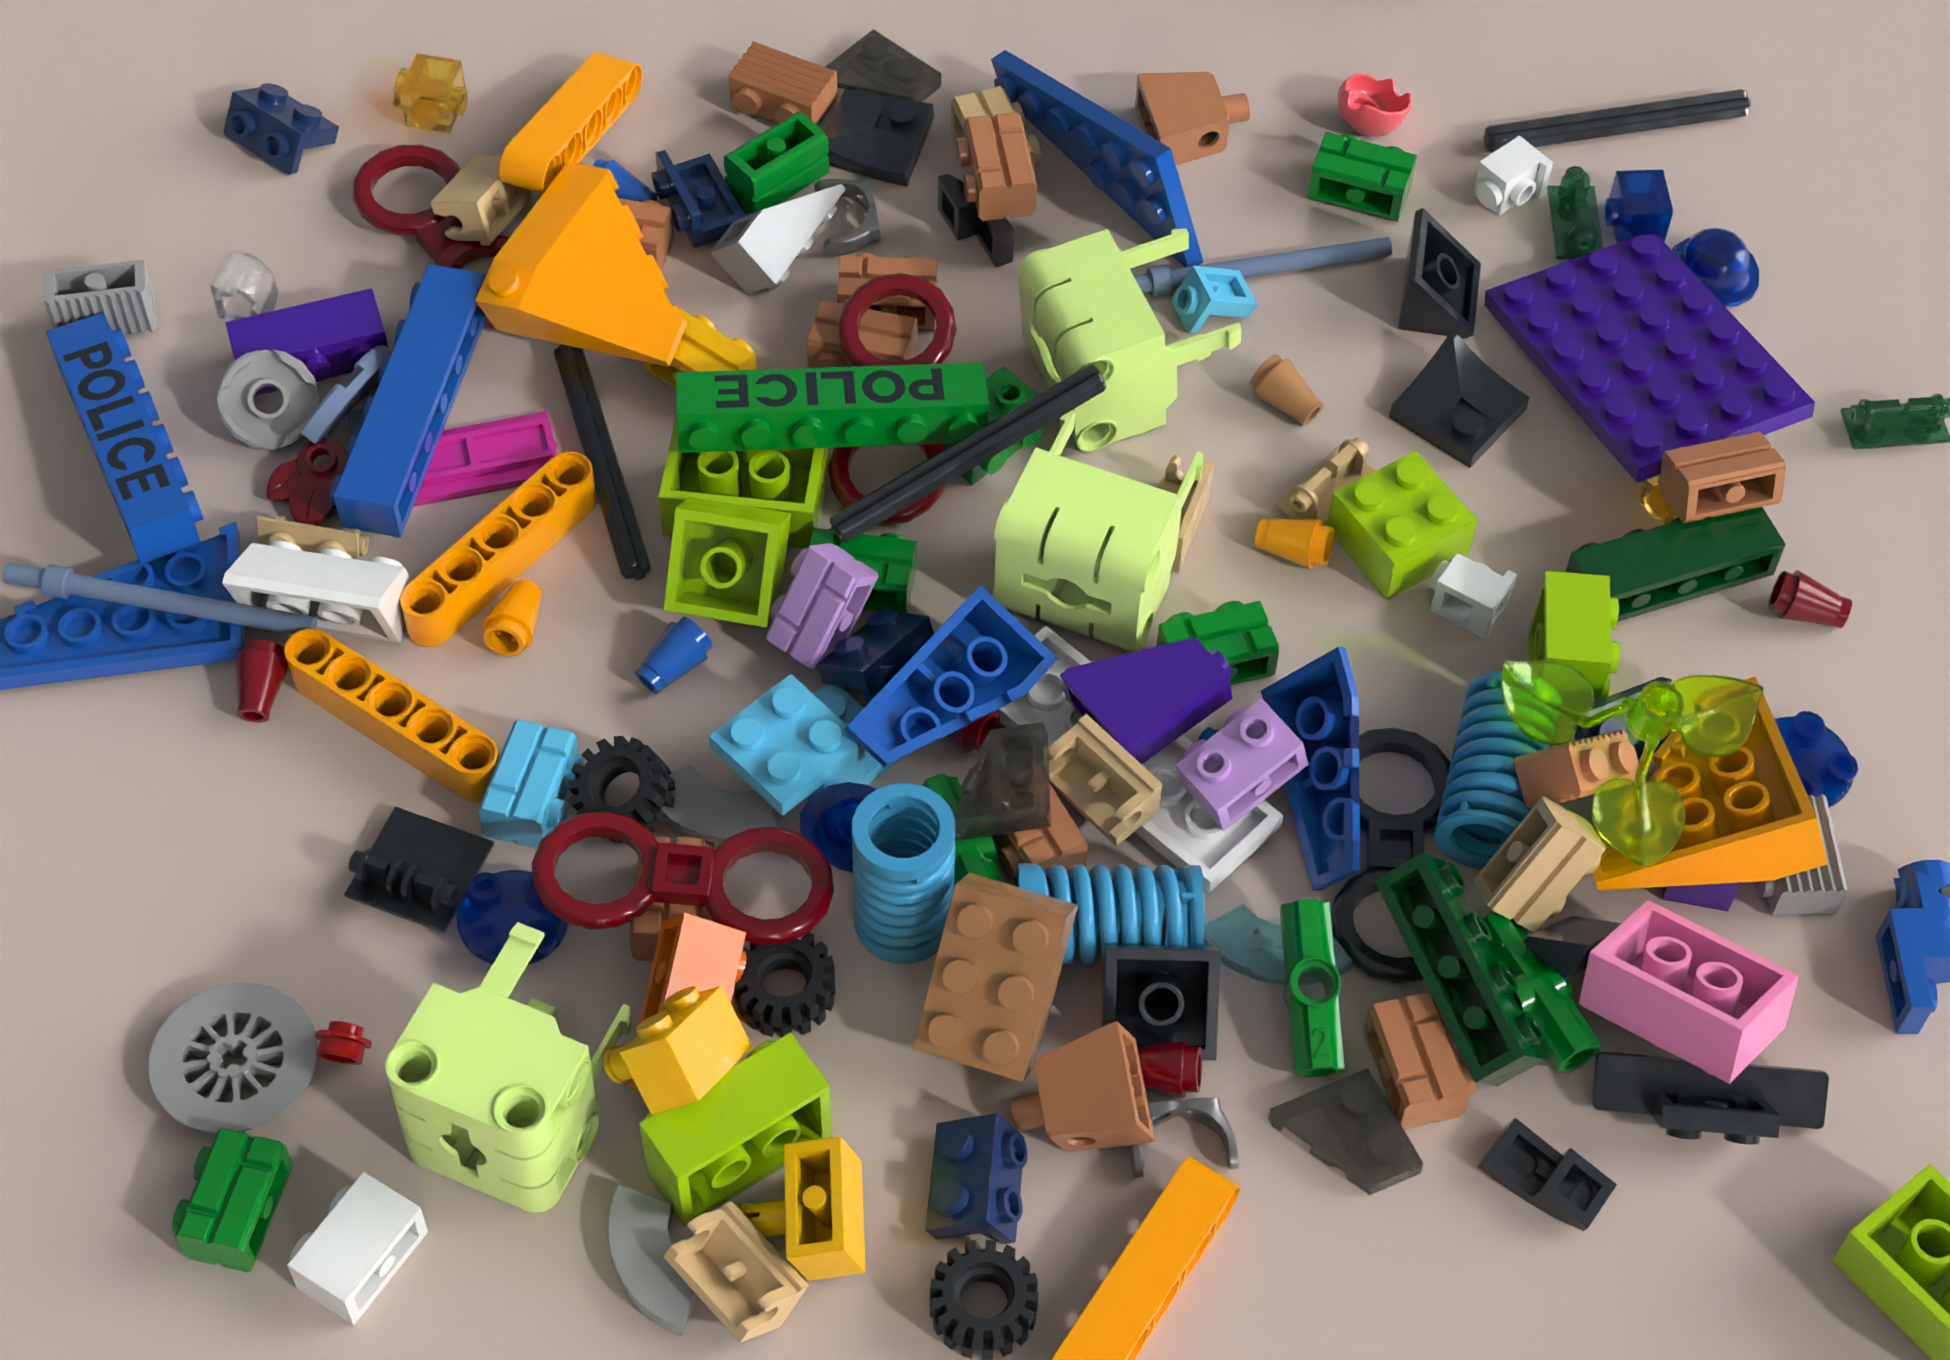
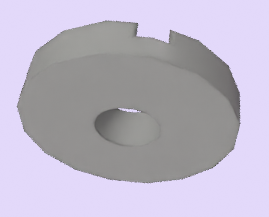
M257 350L242 355L228 366L219 381L217 405L221 420L233 437L251 448L269 451L290 447L305 437L301 434V428L319 406L320 401L315 378L304 363L286 352L277 350ZM271 386L277 388L282 393L284 398L283 404L277 412L265 414L256 409L253 400L254 395L260 388Z

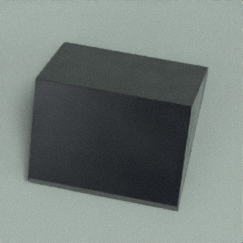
M1424 208L1415 211L1406 256L1398 329L1448 336L1453 331L1460 338L1466 339L1474 335L1481 263Z
M1106 945L1101 983L1102 1027L1118 1021L1136 1039L1137 1049L1186 1040L1188 1046L1201 1047L1202 1060H1216L1220 947Z

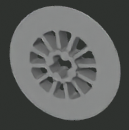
M233 983L217 986L191 997L177 1007L163 1022L152 1042L149 1052V1082L161 1107L175 1120L188 1127L210 1133H217L221 1128L237 1132L250 1130L281 1115L304 1092L313 1075L317 1061V1038L307 1013L295 1000L283 992L253 983ZM239 1023H247L243 1032L237 1034V1025ZM227 1026L228 1033L225 1037H221L215 1032V1030ZM261 1028H266V1029H267V1030H265L264 1032H262L261 1034H259V1035L257 1036V1034H258V1032H259V1030H260ZM203 1038H208L213 1045L207 1046L199 1042ZM278 1041L282 1042L280 1046L271 1047ZM243 1054L246 1061L244 1065L240 1067L237 1064H231L226 1069L223 1060L228 1055L237 1059ZM194 1056L201 1060L189 1061V1058ZM282 1063L280 1068L269 1066L271 1064ZM199 1077L194 1082L187 1083L189 1079ZM255 1078H262L271 1081V1083L267 1087H262ZM247 1085L256 1095L243 1100L242 1087ZM232 1088L233 1100L231 1102H223L227 1092ZM212 1089L209 1097L204 1098L203 1095Z

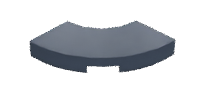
M378 345L365 354L355 364L354 370L342 385L336 384L302 426L301 434L313 443L320 442L322 438H328L347 413L371 392L379 381V372L383 359L385 357L390 358L392 351L384 345Z

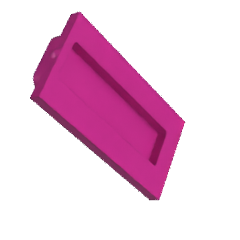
M547 411L443 430L413 507L520 487L557 455V443L553 438Z

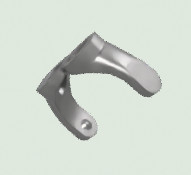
M825 179L818 181L814 185V190L817 192L842 184L845 187V191L840 197H848L856 201L867 211L865 219L854 232L846 236L829 238L824 242L823 247L826 255L831 257L846 255L862 249L873 241L881 240L871 180Z
M1195 1098L1182 1101L1148 1103L1153 1128L1176 1116L1201 1123L1220 1136L1225 1145V1159L1227 1160L1228 1168L1237 1169L1239 1167L1236 1138L1231 1125L1221 1110L1219 1098ZM1130 1145L1134 1178L1143 1177L1145 1164L1142 1159L1141 1145Z

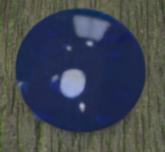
M1811 711L1799 712L1795 717L1775 719L1807 795L1817 797L1823 794L1827 798L1829 808L1839 803L1850 790L1853 779L1858 772V763L1850 754L1844 742L1825 726L1824 720L1818 714Z
M506 870L493 874L483 872L475 875L469 881L468 891L461 899L456 917L458 933L463 944L477 958L492 965L508 940L511 929L517 922L544 932V938L528 965L539 962L553 953L562 943L569 924L564 923L545 909L533 888L532 872L523 870Z

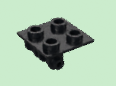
M395 806L371 849L368 848L364 852L356 850L352 854L348 869L356 873L344 895L349 899L445 933L492 850L494 841Z

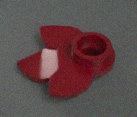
M322 438L318 443L308 442L300 450L297 459L283 463L274 470L267 484L266 498L274 502L289 501L290 513L295 522L319 526L333 511L334 507L336 508V505L331 503L330 494L334 478L337 475L343 474L347 464V453L344 447L339 442L330 438ZM328 455L331 457L330 462L326 466L317 467L313 465L314 460L319 456Z

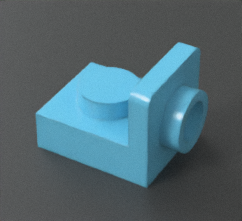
M1192 266L1171 300L1188 333H1198L1209 315L1249 318L1258 305L1240 270Z

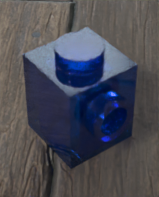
M1663 169L1616 171L1610 196L1606 199L1605 222L1607 226H1613L1616 243L1648 234H1657L1665 242L1674 211Z

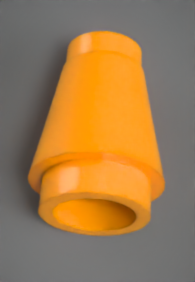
M1262 518L1256 531L1255 547L1312 570L1315 565L1327 566L1333 550L1335 531L1334 527L1324 525L1322 519L1270 520Z
M528 580L514 582L512 588L509 589L484 619L483 639L493 652L502 656L513 657L519 655L532 644L540 600L542 598V591L535 583Z

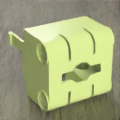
M1186 228L1171 230V235L1124 251L1118 248L1109 230L1105 229L1049 249L1037 250L1028 254L1018 265L1017 275L1022 338L1047 387L1050 388L1089 364H1093L1100 371L1106 383L1104 392L1073 409L1075 411V424L1071 434L1078 448L1082 451H1096L1106 447L1108 444L1134 435L1144 434L1151 429L1165 425L1166 409L1178 397L1177 366L1193 360H1197V362L1202 361L1210 356L1212 351L1226 346L1230 350L1241 343V325L1237 322L1165 346V333L1130 269L1189 249V232Z
M1071 410L1061 416L1059 434L1050 451L1035 447L1013 493L1007 498L1000 511L994 531L996 553L992 596L1004 608L1036 619L1040 616V620L1088 637H1091L1093 634L1094 639L1132 652L1140 651L1146 643L1153 619L1169 587L1170 573L1177 551L1181 508L1194 481L1200 482L1203 453L1196 452L1178 493L1174 494L1060 456L1074 429L1075 411Z
M517 922L511 929L508 940L478 988L458 993L436 983L432 984L394 1048L388 1054L385 1068L406 1149L413 1163L421 1168H426L514 1205L523 1211L539 1213L554 1207L560 1200L578 1164L586 1157L600 1127V1116L594 1083L604 1067L603 1058L605 1051L609 1050V1047L616 1045L622 1034L628 1036L630 1033L631 1014L630 1006L623 1004L592 1060H590L588 1045L561 1035L555 1019L556 1007L532 997L527 1005L509 999L510 993L544 938V932Z

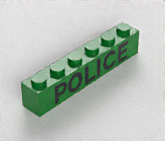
M984 363L676 372L679 453L956 443L989 423L990 404Z

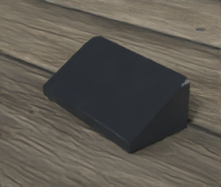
M1571 916L1528 935L1524 943L1527 948L1561 976L1569 978L1586 969L1590 951L1622 923Z

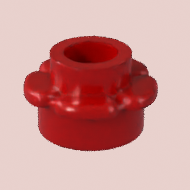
M330 1021L328 1030H318L315 1033V1037L319 1040L317 1056L342 1064H362L365 1048L370 1049L372 1042L362 1037L363 1027L343 1021Z

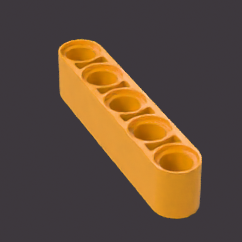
M596 51L592 53L508 143L500 161L499 176L501 181L543 194L567 162L579 163L633 103L642 82L641 65Z
M569 451L553 457L401 592L400 603L408 637L413 643L421 647L431 648L446 642L593 510L597 498L590 460L583 454Z
M304 629L290 636L285 643L284 653L295 689L300 694L461 798L470 802H482L499 760L496 744L488 735L329 634L318 629ZM436 739H439V740H440V741H437V742H434V743H428V742H430V741H432V740H436ZM475 766H483L482 768L476 770H469L470 768Z
M1190 1156L1187 1157L1120 1255L1052 1360H1135L1226 1220L1237 1200L1241 1186Z

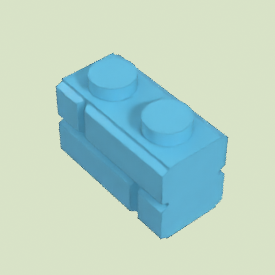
M519 719L516 722L514 721L478 809L483 834L489 838L510 843L513 840L519 845L537 849L541 839L558 823L566 820L568 802L564 799L568 791V780H579L571 770L575 762L585 766V758L579 755L577 737L573 732L549 726L546 729L541 724Z

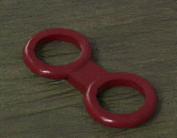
M398 145L378 152L361 166L353 180L352 197L360 216L378 230L398 236L415 235L418 243L434 260V265L458 269L467 261L479 257L496 256L509 238L498 235L490 246L481 245L480 241H456L445 235V231L449 227H462L461 221L456 216L449 215L445 217L436 215L432 207L418 213L399 214L386 210L375 201L373 189L378 180L389 171L404 166H420L433 170L443 178L447 185L461 169L456 161L441 150L424 145ZM487 318L483 328H495Z
M904 273L877 276L859 286L844 304L838 324L841 349L853 367L942 364L952 350L957 332L954 309L942 290L923 277ZM902 295L915 298L929 308L936 320L933 340L924 352L910 360L898 362L882 360L868 352L859 339L858 329L862 316L869 307L885 297ZM918 444L927 459L946 449L944 444ZM833 447L828 465L831 489L844 508L864 497L853 485L849 474L852 457L859 447ZM945 485L879 524L887 526L910 522L929 511L943 493Z
M608 811L581 813L558 823L542 838L531 863L533 888L545 909L564 923L589 930L617 928L641 917L654 902L705 907L715 923L746 932L745 941L758 945L788 943L811 932L826 916L834 894L832 868L819 847L797 832L778 827L748 828L724 839L714 850V847L657 842L650 830L631 817ZM606 836L621 840L635 850L643 863V872L639 883L626 896L611 903L590 904L576 900L562 890L554 875L560 855L572 844L585 838ZM775 852L789 856L802 865L810 878L811 890L808 899L797 911L782 918L759 919L745 915L731 904L723 887L727 871L739 859L750 854Z

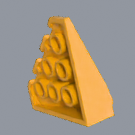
M567 162L493 259L475 301L497 331L669 367L687 323L677 305L671 306L664 292L669 286L653 255H646L639 241L644 236L628 205H621L615 193L619 186L610 169Z
M1756 676L1705 691L1692 705L1694 714L1698 715L1685 734L1683 730L1674 728L1653 755L1655 764L1659 766L1645 785L1640 780L1631 784L1613 806L1615 816L1619 818L1607 834L1603 837L1602 833L1596 832L1606 849L1601 854L1600 863L1592 875L1599 891L1773 881L1828 865L1817 816Z

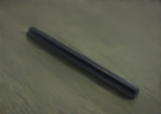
M1738 89L1489 125L1485 128L1483 141L1487 152L1493 153L1518 136H1521L1533 147L1739 118L1749 113L1751 101L1746 90Z
M560 344L554 350V356L584 454L592 465L596 494L621 575L625 579L635 578L636 581L644 578V574L650 571L651 564L584 350Z
M1093 364L1085 366L833 514L829 520L837 537L843 543L849 542L1104 392L1106 383L1102 374Z

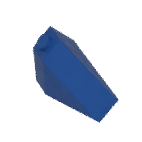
M980 585L844 730L875 760L885 767L1022 698L1058 658Z
M1339 646L1261 690L1263 700L1304 744L1309 765L1288 780L1285 786L1313 891H1321L1360 871L1359 696L1346 648Z

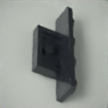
M1600 1051L1597 1053L1595 1061L1592 1105L1596 1110L1650 1114L1660 1128H1666L1667 1135L1676 1138L1700 1139L1702 1132L1724 1133V1139L1730 1142L1753 1145L1760 1143V1137L1778 1138L1780 1126L1821 1129L1825 1122L1829 1076L1823 1070L1749 1064L1729 1084L1681 1058Z

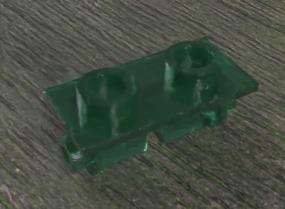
M1579 166L1570 167L1565 171L1560 186H1547L1556 259L1572 260L1603 249L1595 186H1590V176L1583 168Z
M1940 393L1933 394L1931 397L1908 398L1907 403L1900 404L1899 399L1880 401L1861 399L1858 405H1851L1850 408H1841L1840 410L1853 450L1950 443V435L1944 421L1945 418H1950V398H1943Z

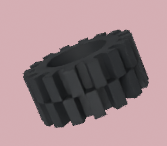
M614 736V746L606 739H602L596 742L600 750L597 754H594L587 748L581 755L588 762L585 766L575 762L571 770L579 780H568V790L575 795L569 797L571 806L577 811L576 814L608 811L631 817L654 833L655 829L650 823L656 818L663 824L668 816L661 810L662 806L673 808L675 798L668 792L676 790L675 781L669 776L672 772L648 745L645 746L639 739L633 737L628 742L624 736ZM633 772L637 774L640 783L635 795L621 806H608L604 796L609 784L623 773ZM609 838L612 842L621 843V840Z
M807 933L802 936L801 940L796 938L788 943L769 945L750 943V950L743 946L747 957L746 965L741 978L735 983L734 996L735 1001H737L739 1014L741 1017L747 1015V1024L755 1030L762 1023L763 1035L773 1037L775 1027L782 1028L783 1037L790 1032L792 1033V1027L799 1026L801 1034L804 1035L811 1032V1020H814L819 1026L826 1020V1010H832L834 994H836L835 969L832 956L828 957V948L822 941L815 946L814 935ZM784 968L797 970L806 978V985L803 990L787 997L771 995L762 985L767 974Z
M975 1240L966 1242L965 1253L960 1254L955 1247L947 1253V1263L945 1264L940 1261L935 1268V1279L931 1278L930 1317H933V1328L937 1335L944 1333V1344L951 1350L957 1344L962 1346L961 1356L972 1359L973 1351L978 1350L982 1351V1360H993V1350L1000 1349L1004 1357L1012 1353L1014 1342L1022 1346L1028 1339V1329L1033 1330L1039 1296V1292H1037L1038 1280L1035 1273L1030 1274L1029 1261L1024 1256L1017 1261L1015 1259L1016 1249L1007 1244L1003 1252L996 1251V1241L986 1240L985 1249L977 1250ZM988 1281L997 1284L1003 1289L1008 1302L999 1315L988 1319L976 1318L970 1315L961 1304L960 1298L963 1291L974 1282Z

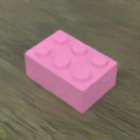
M1647 900L1590 951L1579 1005L1602 1016L1605 1020L1640 1036L1656 1047L1664 1049L1697 1066L1704 1072L1730 1084L1785 1029L1799 975Z

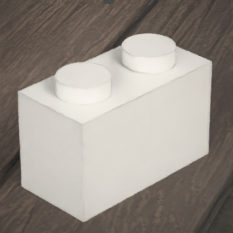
M363 1171L352 1186L347 1185L336 1194L330 1204L328 1216L315 1232L306 1233L295 1245L287 1266L296 1288L354 1326L428 1233L421 1207Z

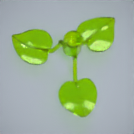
M1506 660L1501 671L1502 698L1509 716L1522 733L1539 743L1554 746L1568 743L1573 738L1577 725L1583 728H1591L1623 713L1627 714V724L1631 733L1637 739L1645 742V747L1635 773V782L1627 778H1614L1605 782L1594 796L1591 814L1595 828L1601 837L1631 862L1643 866L1658 863L1672 851L1682 834L1685 823V808L1677 790L1665 782L1646 783L1647 771L1659 741L1664 739L1670 731L1680 730L1684 744L1698 754L1710 757L1731 755L1741 748L1751 733L1756 710L1763 694L1762 686L1745 680L1718 675H1691L1682 677L1672 684L1660 681L1651 682L1641 690L1636 700L1626 696L1620 704L1595 715L1586 716L1593 707L1594 692L1588 679L1574 667L1548 660L1531 662Z

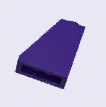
M1196 637L1071 667L1060 674L1065 697L1079 715L1083 717L1087 714L1140 764L1145 763L1233 699L1229 678L1233 675L1229 663L1217 649L1213 648L1211 651H1208Z

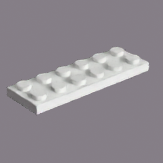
M1045 626L1034 636L1058 660L1022 698L995 712L1000 715V722L1049 762L1052 758L1046 753L1048 748L1059 737L1075 726L1081 718L1065 697L1060 674L1068 668L1092 662L1049 627ZM1182 735L1142 764L1162 783L1160 811L1138 828L1135 833L1178 869L1185 865H1200L1203 873L1204 890L1210 893L1281 828L1284 815L1263 800L1223 831L1182 784L1176 764L1181 761L1184 752L1194 744Z

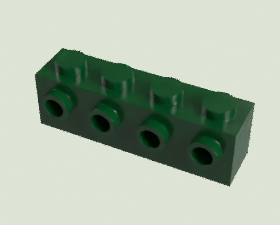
M1763 507L1716 517L1709 516L1705 519L1683 523L1677 517L1668 524L1648 530L1635 529L1614 540L1600 544L1594 542L1585 544L1576 551L1571 552L1565 572L1610 576V598H1618L1619 622L1772 576L1776 571L1786 544Z
M1421 853L1376 879L1375 883L1475 1083L1499 1086L1545 1061L1546 1058L1539 1046L1540 1043L1544 1042L1543 1034L1532 1015L1527 1011L1522 1013L1513 995L1514 992L1518 991L1516 981L1502 961L1496 962L1487 944L1492 941L1490 930L1479 913L1470 911L1462 893L1467 891L1465 881L1454 864L1451 862L1446 863L1444 860Z

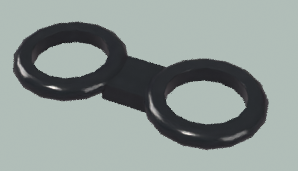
M1391 727L1367 730L1359 734V762L1374 753L1392 751L1408 755L1420 762L1431 775L1435 789L1434 796L1426 806L1417 811L1399 815L1377 811L1364 803L1360 798V829L1366 832L1367 870L1349 878L1334 897L1331 922L1335 945L1351 965L1372 978L1393 983L1423 980L1413 957L1396 958L1383 955L1367 946L1356 932L1353 912L1362 899L1379 891L1375 883L1376 879L1419 854L1424 853V833L1436 828L1450 761L1438 745L1418 733Z

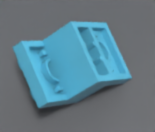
M792 674L709 735L710 748L782 816L805 799L824 818H827L901 760L899 759L883 767L844 730L864 707L842 687L828 683L813 694Z

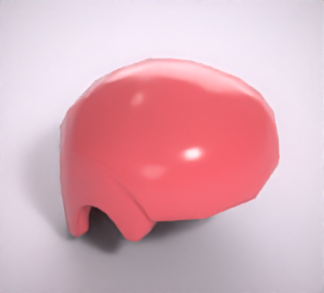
M1354 73L1343 81L1337 96L1340 113L1347 124L1359 134L1374 137L1385 136L1399 127L1412 108L1413 98L1411 93H1405L1400 96L1395 90V80L1393 78L1377 80L1368 74Z

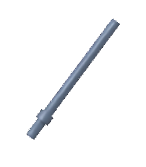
M1389 237L1197 266L1240 270L1243 278L1388 257L1392 255V243ZM1168 265L1147 268L1146 273L1133 276L1143 293L1149 292L1152 297L1171 294L1174 288H1179L1192 266L1170 269Z
M8 562L3 571V581L5 583L42 589L44 595L67 599L70 595H76L287 634H294L304 629H316L317 619L312 616L74 574L72 568L49 564L45 569Z

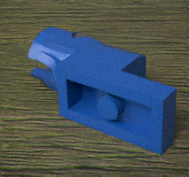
M1942 860L1916 861L1898 869L1899 878H1893L1896 888V908L1889 909L1876 934L1896 1034H1919L1929 1015L1936 1010L1938 1002L1936 984L1950 982V863Z

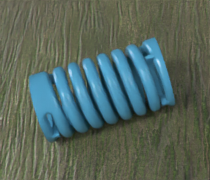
M1495 671L1484 673L1474 678L1467 686L1465 703L1463 704L1460 716L1461 721L1459 722L1456 734L1457 738L1453 748V755L1434 833L1435 842L1439 849L1460 864L1482 870L1531 811L1525 805L1514 760L1515 757L1554 746L1556 740L1555 732L1559 724L1562 704L1558 694L1545 682L1518 672Z
M894 783L883 786L863 799L857 806L852 819L854 925L859 941L870 953L888 962L912 964L933 956L938 952L954 892L955 818L946 801L927 787L913 783Z
M1037 863L1017 864L1016 887L1078 905L1063 965H1071L1075 961L1077 925L1080 961L1084 965H1093L1096 962L1099 925L1101 960L1103 963L1105 946L1119 944L1120 919L1122 945H1140L1141 921H1143L1144 946H1161L1164 905L1167 921L1164 946H1204L1205 902L1203 873L1200 865H1185L1180 869H1172L1168 865H1160L1155 868L1154 872L1147 865H1138L1131 872L1125 864H1118L1112 868L1110 873L1104 864H1096L1090 869V872H1088L1084 865L1075 864L1070 867L1067 873L1063 865L1053 864L1049 867L1046 874V867H1041Z

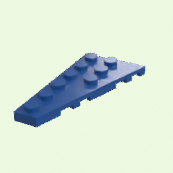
M1006 50L991 59L997 77L994 79L995 87L1001 86L1004 88L1011 103L1019 102L1024 117L1084 172L1095 187L1103 190L1155 240L1171 235V230L1186 228L1189 232V249L1172 254V256L1183 267L1197 266L1204 262L1171 148Z
M233 522L220 527V535L204 540L199 544L142 564L137 559L93 577L237 603L222 584L225 572L241 555L240 533L237 523ZM70 595L67 599L56 597L38 605H35L34 601L30 600L15 606V614L0 619V690L236 661V654L243 650L245 643L244 626Z

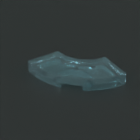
M1244 904L1204 925L1203 947H1220V962L1252 979L1285 985L1281 926L1258 918ZM1333 937L1335 966L1341 976L1351 971L1353 961ZM1304 977L1298 980V985L1314 984L1320 981L1313 977Z

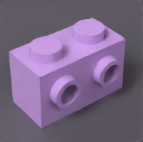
M1260 698L1250 707L1243 706L1234 711L1225 721L1224 727L1207 741L1202 739L1192 744L1184 752L1181 761L1176 764L1184 788L1217 825L1225 831L1309 764L1303 742L1270 706Z

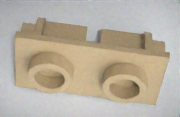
M1360 438L1343 441L1340 446L1338 445L1275 504V507L1292 519H1322L1325 525L1328 522L1333 492L1376 471L1366 464V454L1369 452L1367 444Z
M278 515L275 519L261 516L257 518L258 544L270 546L271 541L279 540L295 544L301 548V551L319 554L325 548L336 549L349 554L352 559L359 560V555L365 556L368 552L369 537L361 535L360 530L356 528L346 531L288 521L285 516Z

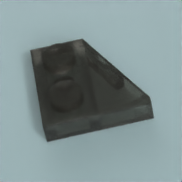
M874 29L825 66L837 71V88L923 102L941 87V73Z
M1043 722L989 730L979 750L978 762L969 769L960 787L964 795L954 813L955 841L1051 827L1048 732Z
M1368 1068L1270 1108L1268 1120L1274 1128L1281 1132L1285 1127L1311 1146L1309 1153L1326 1165L1339 1168L1346 1175L1347 1180L1368 1195L1421 1174L1424 1163Z

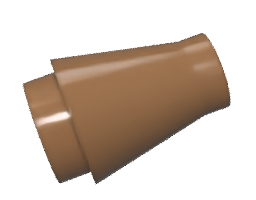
M1277 354L1272 355L1260 365L1251 377L1250 384L1256 389L1255 396L1293 417L1303 426L1313 421L1324 406L1316 398L1290 359L1282 360Z

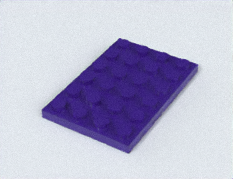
M1654 231L1485 290V307L1636 483L1661 474L1662 455L1665 451L1755 432H1761L1763 435L1813 417L1815 401Z

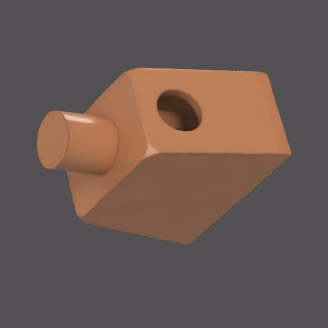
M1209 72L1143 73L1137 76L1135 109L1143 132L1171 148L1176 165L1222 152L1227 145L1229 124L1248 121L1250 118V107L1246 94L1221 96L1215 77Z
M1118 1021L1107 1024L1038 1057L1034 1064L1038 1091L1012 1098L1011 1100L1013 1119L1020 1132L1045 1126L1048 1138L1064 1151H1081L1155 1142L1136 1039Z

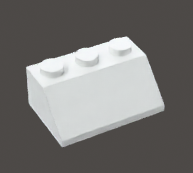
M275 540L270 542V546L251 543L225 572L222 584L237 603L316 617V629L321 631L401 643L405 621L400 596L412 579L400 562L390 558L377 556L372 557L371 562L352 559L349 554L336 549L325 548L319 554L301 551V548L295 544Z

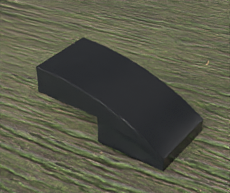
M949 174L938 176V210L956 239L960 241L976 236L996 268L1013 262L1014 228L1007 218L982 221L978 217L976 203L966 202L963 181Z
M1516 1118L1505 1126L1477 1166L1495 1181L1531 1205L1582 1231L1589 1228L1617 1186L1615 1182L1572 1148H1569L1563 1154L1559 1153Z

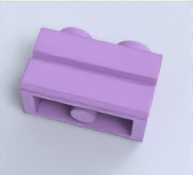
M831 543L811 545L802 550L792 563L790 572L794 578L787 593L781 595L771 607L770 620L772 624L765 636L766 639L781 650L789 652L791 657L806 667L818 669L816 664L830 654L839 641L849 637L879 577L878 573L861 561L853 559L852 555Z

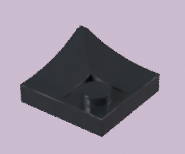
M845 89L833 115L823 129L828 137L829 153L826 155L829 157V161L855 173L907 187L934 119L933 104Z
M1452 331L1424 369L1391 405L1389 418L1471 468L1527 409L1530 397L1493 371L1468 347L1458 334Z

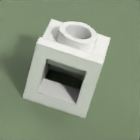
M1518 136L1479 162L1473 195L1479 199L1482 205L1500 216L1515 205H1523L1532 195L1540 199L1546 194L1553 162L1521 136Z
M1457 553L1450 563L1443 560L1432 576L1429 587L1435 590L1430 611L1485 640L1510 603L1517 574L1508 570L1504 576L1493 572L1485 564L1474 562Z

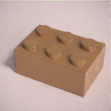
M968 873L956 883L913 1049L1023 1082L1033 1070L1039 1054L1078 905L973 873Z

